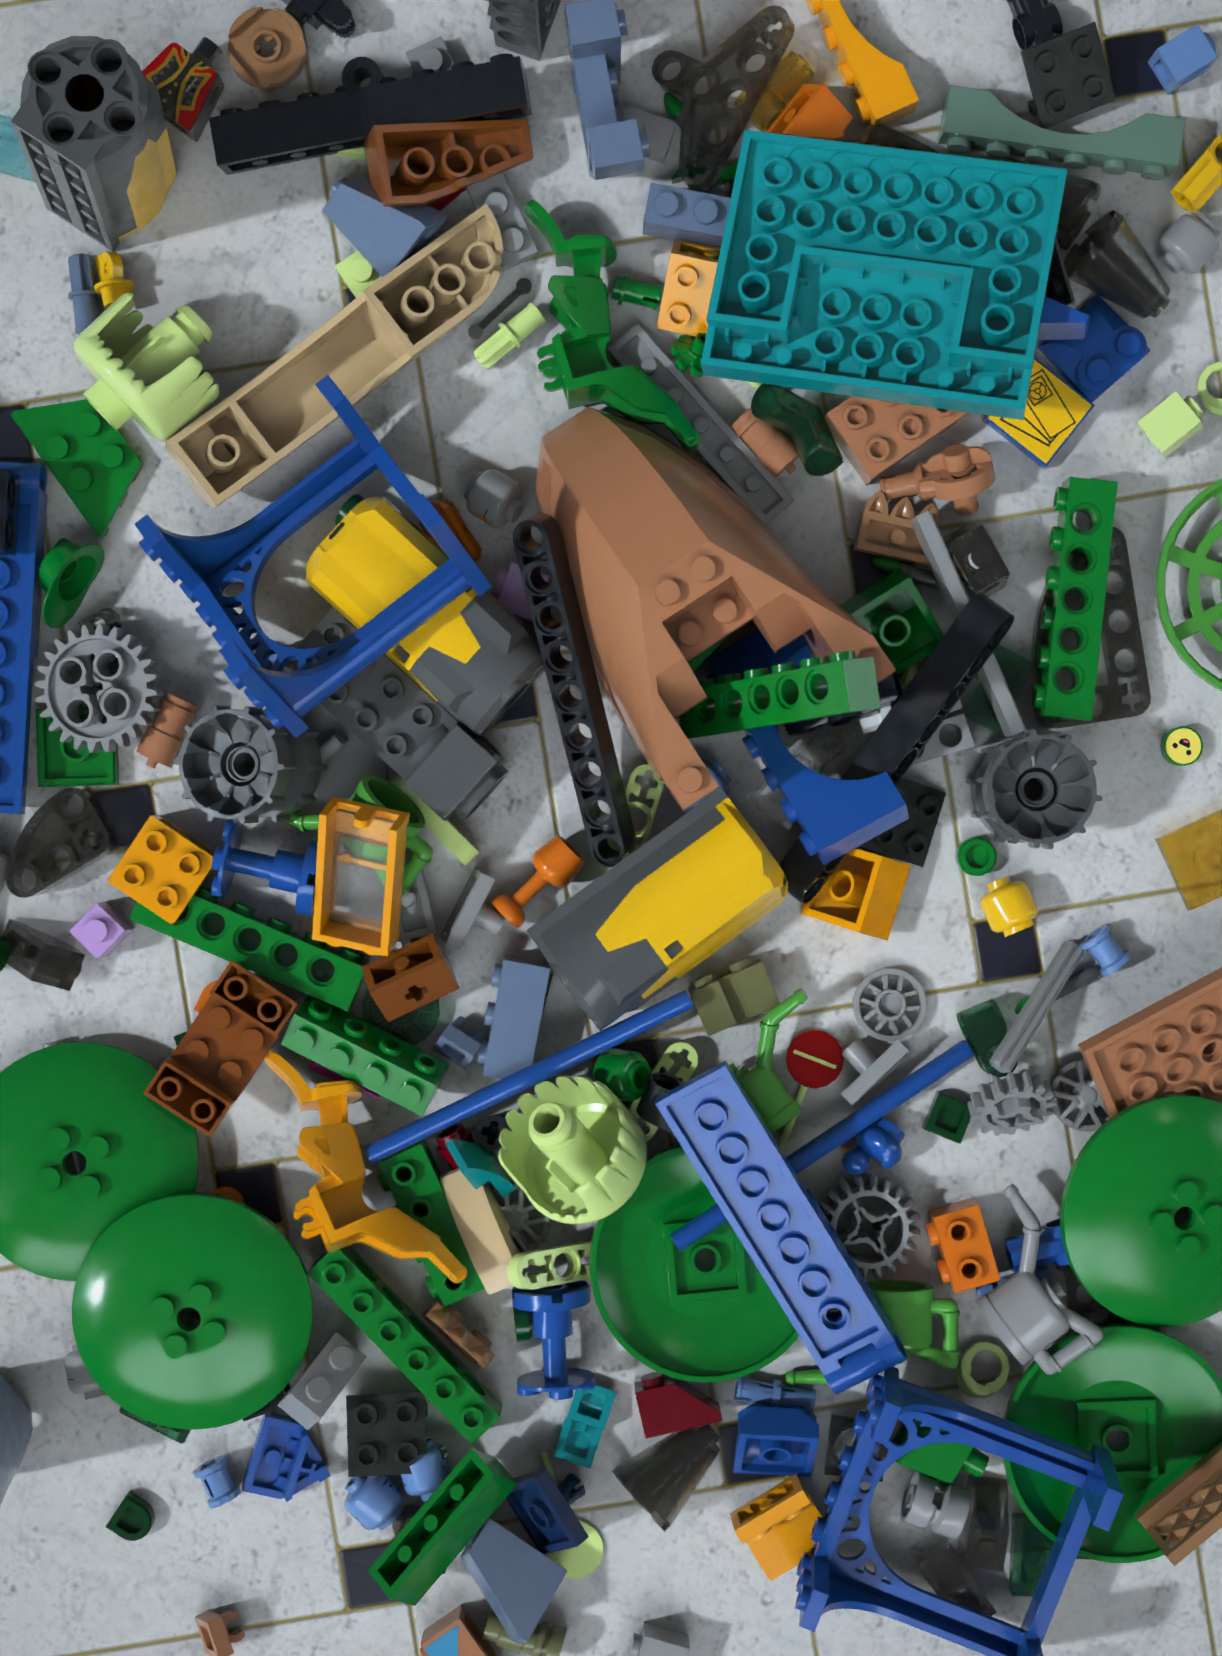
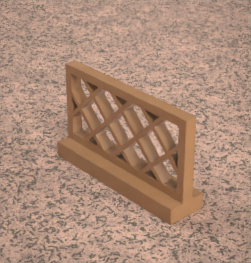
M1222 1441L1134 1513V1516L1174 1566L1222 1527Z

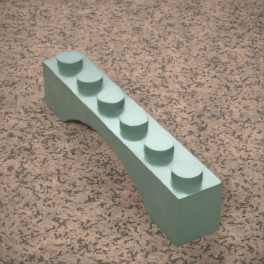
M950 85L944 97L938 144L947 145V149L953 152L964 153L969 152L971 149L986 151V155L994 158H1006L1009 155L1024 156L1025 160L1030 163L1043 164L1047 163L1048 160L1064 162V166L1071 169H1085L1087 166L1103 168L1102 171L1107 174L1121 175L1129 171L1142 173L1141 177L1144 179L1163 180L1165 177H1169L1179 166L1186 119L1146 113L1128 124L1109 131L1090 134L1061 133L1041 128L1020 118L1005 107L990 90Z

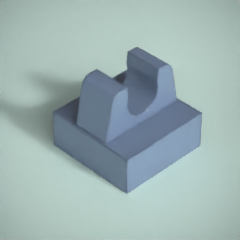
M459 1016L451 1024L447 1025L434 1045L433 1050L466 1070L482 1045L480 1042L484 1031L479 1027L474 1035H466L461 1031L466 1018Z

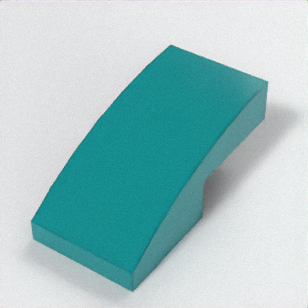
M451 1139L445 1143L461 1173L475 1189H478L488 1181L491 1182L502 1197L516 1189L507 1172L501 1166L499 1159L489 1150L464 1140Z
M595 1385L592 1389H575L552 1456L589 1469L591 1468L602 1431L605 1429L616 1395L615 1391Z

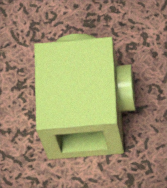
M1175 391L1137 423L1156 449L1166 458L1203 428L1199 417L1204 413L1189 395L1182 399Z

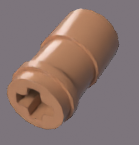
M757 403L754 404L733 423L731 429L775 478L784 470L791 474L797 469L793 462L803 452L766 415L767 412L764 408L761 409Z
M166 692L164 698H161L159 701L160 712H156L152 721L154 723L153 726H147L136 749V752L149 758L146 765L154 769L157 763L170 768L173 767V760L177 758L187 733L184 727L191 725L192 721L196 719V712L199 708L197 705L181 697Z

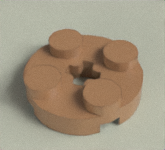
M256 7L242 13L230 27L227 52L229 61L238 77L246 84L267 93L290 84L298 77L304 64L307 62L308 51L302 29L289 13L275 8L276 10H263L262 7ZM263 40L268 44L273 41L277 43L274 47L275 53L270 57L258 55L261 51L259 43Z

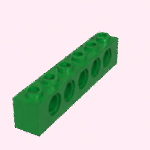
M1069 477L1062 482V487H1057L1055 491L1053 508L1054 511H1059L1058 525L1052 527L1049 539V549L1055 550L1053 566H1048L1045 576V589L1050 590L1049 605H1044L1041 614V629H1046L1045 645H1039L1036 660L1037 668L1042 669L1040 684H1035L1032 696L1033 708H1038L1037 717L1077 722L1092 721L1118 482ZM1075 512H1083L1088 516L1090 520L1088 531H1081L1075 527L1073 523ZM1071 551H1078L1085 557L1086 565L1083 571H1078L1071 567L1069 563ZM1067 590L1076 591L1080 595L1081 606L1078 611L1071 610L1065 604L1064 597ZM1064 629L1073 631L1077 637V645L1073 650L1064 648L1060 642V635ZM1060 668L1067 669L1072 674L1073 683L1068 690L1060 688L1056 682V674Z
M855 651L829 654L830 663H826L825 657H815L800 660L801 668L797 669L796 662L771 666L772 674H769L768 668L744 671L745 679L741 678V673L717 676L718 684L716 685L714 678L698 680L707 695V699L679 716L681 729L686 737L691 739L881 708L874 657L856 659Z
M201 886L188 904L189 909L186 917L178 919L173 924L168 923L137 901L129 917L132 921L229 962L234 960L250 971L347 1012L352 1009L365 979L361 968L366 965V963L362 962L364 955L342 947L340 952L326 947V942L312 940V933L306 932L304 937L290 931L292 925L278 918L270 916L268 922L253 916L256 911L254 908L236 901L233 902L232 906L218 901V897L212 896L210 889ZM213 912L220 914L225 921L224 930L220 934L211 932L207 926V919ZM247 928H254L261 935V944L257 949H250L244 944L243 934ZM284 943L292 944L297 949L298 958L292 965L284 963L279 957V949ZM319 959H327L333 964L334 975L331 979L324 980L317 976L315 964Z
M350 1245L331 1253L326 1251L312 1264L307 1274L471 1445L501 1417L503 1404Z

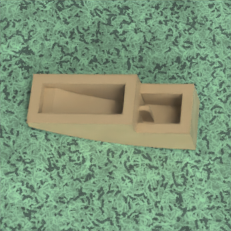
M459 1168L441 1175L440 1181L454 1221L487 1294L491 1295L512 1286L507 1276V1266L510 1259L519 1251L509 1234L510 1225L488 1183L475 1189ZM526 1268L523 1269V1276H525Z

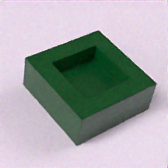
M936 1091L922 1128L961 1144L971 1119L967 1103Z

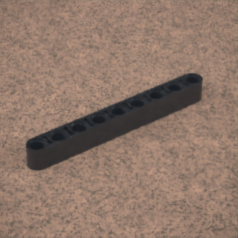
M538 514L519 523L515 527L513 544L593 859L598 864L604 867H614L634 849L636 835L561 529L558 522L552 516ZM532 526L537 527L543 535L542 544L537 543L532 538ZM542 566L547 567L551 571L553 576L552 584L542 578ZM551 606L557 607L561 611L562 623L557 622L552 617ZM561 645L571 651L572 661L565 660L560 653ZM570 684L580 689L582 700L572 696ZM579 723L585 724L590 729L592 738H587L581 733ZM588 762H593L600 768L601 776H597L590 771ZM598 800L608 804L611 814H607L600 809ZM607 838L615 840L620 847V851L612 849L607 842Z
M983 593L976 594L966 604L841 779H865L886 771L896 786L1005 637L1014 622V615ZM798 837L779 864L788 881V893L802 904L811 901L847 853L823 865L817 854L809 856Z

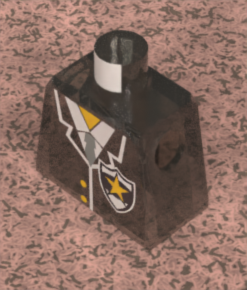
M968 523L943 537L970 600L978 593H983L989 597L1005 588L1010 575L1009 570L982 524Z

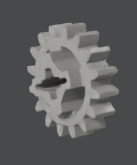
M1024 1071L1021 1075L1008 1072L1005 1079H1000L997 1076L992 1077L993 1082L988 1084L981 1083L979 1085L980 1092H971V1101L967 1102L973 1126L975 1128L980 1127L981 1132L984 1134L993 1130L995 1136H999L1001 1133L1014 1135L1016 1129L1019 1128L1028 1131L1030 1130V1125L1042 1124V1116L1052 1115L1051 1107L1056 1106L1049 1080H1043L1041 1074L1030 1078L1029 1071Z

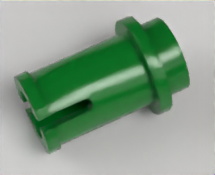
M624 273L623 277L616 275L611 299L618 300L617 305H622V302L657 310L662 285L630 279L626 273Z

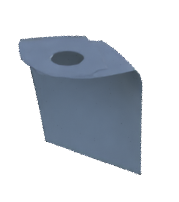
M1 1372L0 1505L21 1464L33 1431L32 1413Z

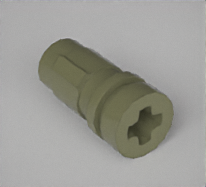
M491 1608L482 1639L517 1653L522 1652L532 1656H560L567 1628L555 1624L554 1628L548 1627L549 1622L542 1620L541 1624H537L528 1642L518 1645L510 1639Z

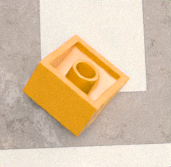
M854 848L847 852L816 896L808 903L803 904L801 914L888 941L911 865Z

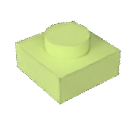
M358 250L335 265L337 272L355 298L382 278Z

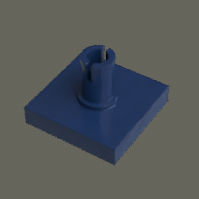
M546 1468L514 1478L518 1484L506 1497V1500L539 1552L547 1554L578 1547L589 1537L570 1507L573 1502L585 1495L586 1492L584 1485L577 1489L574 1488L581 1482L576 1475H567L558 1485L555 1484Z

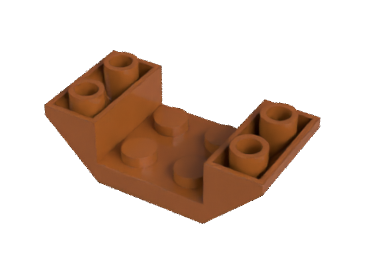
M234 960L229 962L209 993L211 996L173 1054L163 1062L143 1092L144 1095L208 1137L212 1136L264 1061V1057L270 1052L299 1004Z

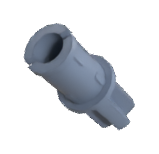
M80 253L73 254L68 259L72 292L68 293V299L73 300L75 334L78 335L98 317L97 298L100 297V294L94 290L92 258L89 254Z

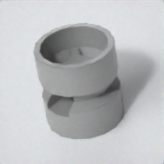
M916 1471L911 1476L904 1493L900 1511L901 1521L920 1528H925L929 1524L934 1533L953 1540L957 1539L968 1516L971 1492L969 1489L952 1483H945L943 1486H940L937 1478Z

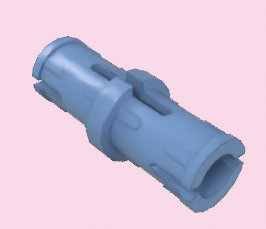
M745 1377L737 1378L734 1402L761 1403L768 1407L780 1408L798 1405L807 1408L812 1413L816 1399L815 1389L782 1384L781 1380L777 1379L768 1382Z

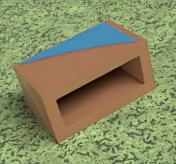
M462 1604L423 1631L420 1644L422 1656H498L489 1642L482 1639V1632Z

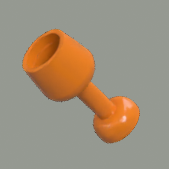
M559 834L534 852L532 862L537 872L512 897L507 894H499L491 900L495 908L516 928H519L525 921V912L522 908L548 882L557 888H564L570 884L586 863L581 855Z

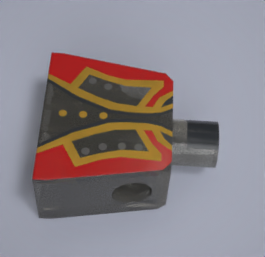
M206 37L202 38L192 53L175 42L170 43L142 71L143 75L158 87L165 120L196 143L201 137L224 89V83L219 74L211 69L223 51Z

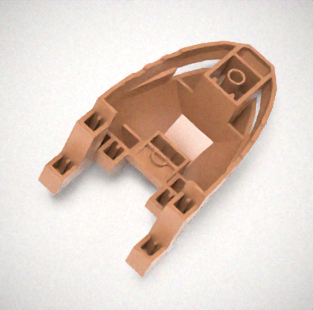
M590 407L585 408L542 437L536 480L539 514L552 516L560 526L597 680L637 749L642 753L659 781L665 783L682 811H685L719 788V785L675 720L707 699V695L688 662L743 625L753 620L774 653H777L803 636L815 657H825L826 663H830L829 654L855 651L856 659L874 657L877 684L896 671L874 636L812 580L740 497L707 467L674 442L635 420Z

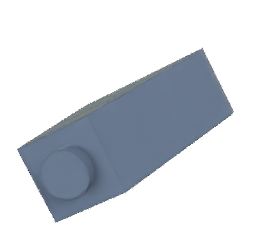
M364 174L350 180L347 178L339 180L329 191L331 198L322 210L381 277L427 246L447 219L443 212L427 204L384 207L370 183L369 176Z
M489 1518L468 1542L460 1557L510 1639L519 1645L528 1642L567 1570Z

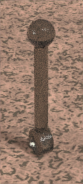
M527 278L519 279L516 289L480 323L472 324L468 328V335L472 339L481 338L483 329L520 295H527L531 292V281Z

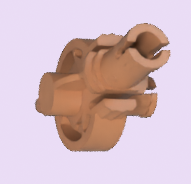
M951 445L945 448L943 452L932 455L926 463L918 462L917 467H914L912 472L885 477L881 476L880 489L887 501L918 495L924 501L932 498L953 500L955 514L960 516L970 515L979 510V502L976 495L987 490L995 481L992 458L988 451L978 446Z

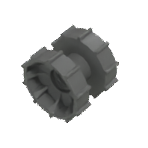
M212 705L211 713L200 718L194 725H186L184 727L187 734L181 745L179 759L173 760L175 765H179L180 779L185 790L182 798L190 799L199 809L208 814L207 820L209 822L239 819L240 823L246 824L258 823L259 818L270 817L273 822H286L290 820V814L301 809L306 803L316 802V798L313 795L319 784L322 770L327 769V765L322 764L321 752L316 737L319 735L318 731L308 728L295 738L285 726L278 730L267 718L263 708L258 710L256 707L246 706L244 710L231 709L230 706ZM250 756L253 757L255 762V767L252 773L249 771L248 768V760Z
M1029 729L1025 731L1024 737L1021 732L1012 736V739L999 743L993 748L986 747L981 749L984 756L977 764L972 778L966 779L965 782L971 785V800L975 810L971 813V817L979 818L984 826L996 835L995 842L1004 843L1007 840L1008 843L1017 844L1018 842L1028 843L1030 848H1039L1040 844H1042L1043 849H1053V843L1066 839L1074 833L1086 832L1083 825L1091 815L1095 802L1102 800V796L1097 795L1096 778L1093 771L1097 761L1088 760L1084 753L1070 742L1072 739L1071 735L1060 737L1037 734L1035 729ZM1031 778L1035 779L1041 787V793L1034 801L1029 800L1024 794V785Z

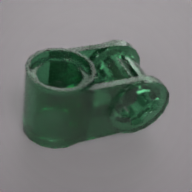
M991 998L956 1013L961 1031L970 1045L980 1068L993 1076H1007L1008 1073L1003 1074L989 1064V1060L993 1056V1050L998 1048L1007 1033L1005 1020L995 1000ZM1017 1063L1015 1064L1011 1072L1015 1070V1068L1017 1067Z

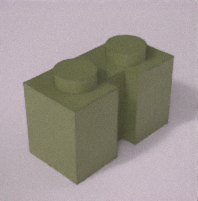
M747 956L729 965L731 971L716 977L715 972H711L693 980L695 987L688 991L708 1036L734 1026L749 1017L766 1012L780 1004L760 959L752 961L751 957Z

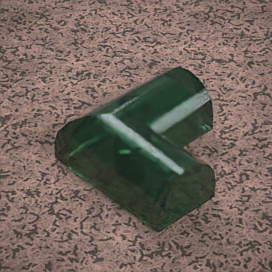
M761 384L752 398V414L763 422L791 436L805 471L809 475L824 476L836 470L843 463V457L821 408L782 386Z

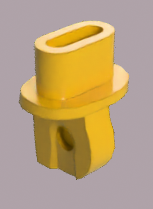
M104 252L95 256L99 282L94 285V290L102 295L104 308L106 309L121 295L131 293L135 289L134 281L124 279L123 262L117 252Z

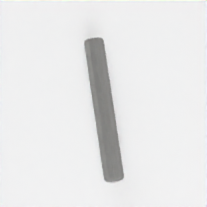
M1075 941L1063 942L991 1057L990 1064L997 1071L1003 1074L1012 1071L1084 955V950Z

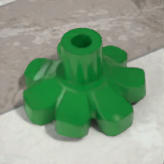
M698 333L694 341L688 335H681L672 344L671 354L677 357L674 365L680 371H685L690 367V373L693 376L701 378L703 375L700 363L706 338L705 333Z

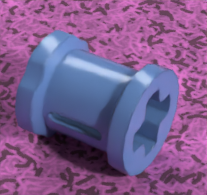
M1108 924L1091 932L1079 944L1083 950H1088L1101 967L1099 972L1104 977L1120 969L1132 956L1129 951H1123L1110 934L1111 928Z
M225 1455L215 1457L193 1471L195 1478L201 1479L209 1496L208 1505L210 1509L219 1507L241 1494L239 1485H234L226 1468L228 1460Z

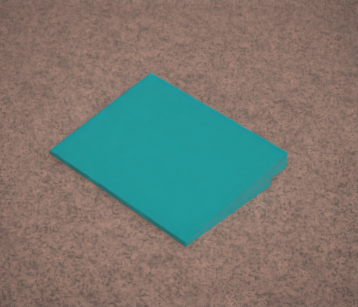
M744 130L706 319L708 328L700 363L703 375L1023 420L1068 169Z

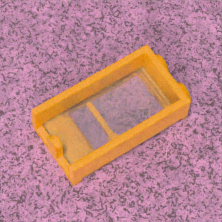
M332 797L320 812L312 940L326 942L333 947H348L361 950L373 956L383 955L388 957L399 940L401 933L399 932L407 824L409 823L410 813Z

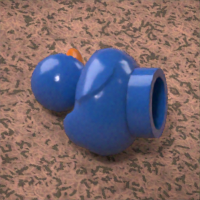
M880 1118L874 1126H868L856 1134V1148H842L844 1152L842 1165L845 1171L851 1175L864 1173L869 1166V1157L881 1163L884 1169L893 1167L902 1157L900 1143L904 1139L905 1134L892 1122Z

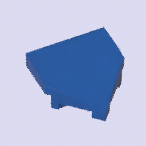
M270 1412L263 1414L242 1482V1491L277 1499L284 1497L286 1502L293 1499L292 1496L318 1480L322 1482L331 1476L307 1429L293 1418Z

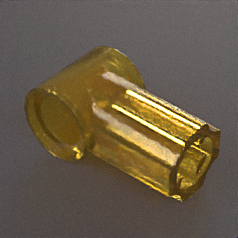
M790 51L761 80L758 78L749 84L739 95L734 106L760 132H766L804 83L808 84L813 79L814 73L809 67L808 62L800 54Z

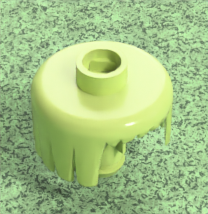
M125 293L74 340V353L96 379V382L83 393V396L116 430L132 418L153 438L160 442H166L191 424L219 397V385L217 383L212 385L214 379L209 372H205L198 377L203 365L195 358L201 353L198 346L203 341L209 344L213 333L200 316L188 305L176 308L178 314L173 319L166 316L154 328L147 324L134 332L136 327L142 322L143 315L139 310L127 314L134 306V302L131 300L134 294Z
M563 1075L556 1078L557 1085L549 1080L536 1084L534 1091L538 1098L529 1093H524L519 1097L517 1102L522 1110V1114L513 1109L507 1113L505 1119L511 1131L503 1128L500 1132L499 1142L502 1148L498 1153V1159L501 1166L524 1191L529 1201L540 1213L552 1220L565 1224H588L611 1215L633 1195L646 1167V1141L636 1118L605 1084L600 1081H592L581 1075L573 1077L574 1080L568 1075Z

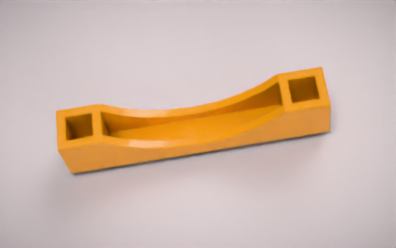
M805 0L810 13L813 16L818 14L823 25L821 36L828 51L834 50L840 62L837 64V70L845 87L850 86L856 99L853 101V105L859 120L862 123L867 122L871 132L914 113L919 98L904 65L884 55L867 42L852 25L839 0Z

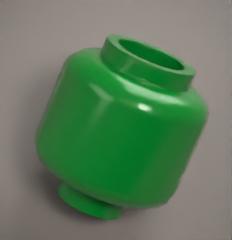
M610 1048L602 1052L593 1067V1081H600L605 1084L621 1101H635L643 1095L652 1074L644 1055L638 1051Z

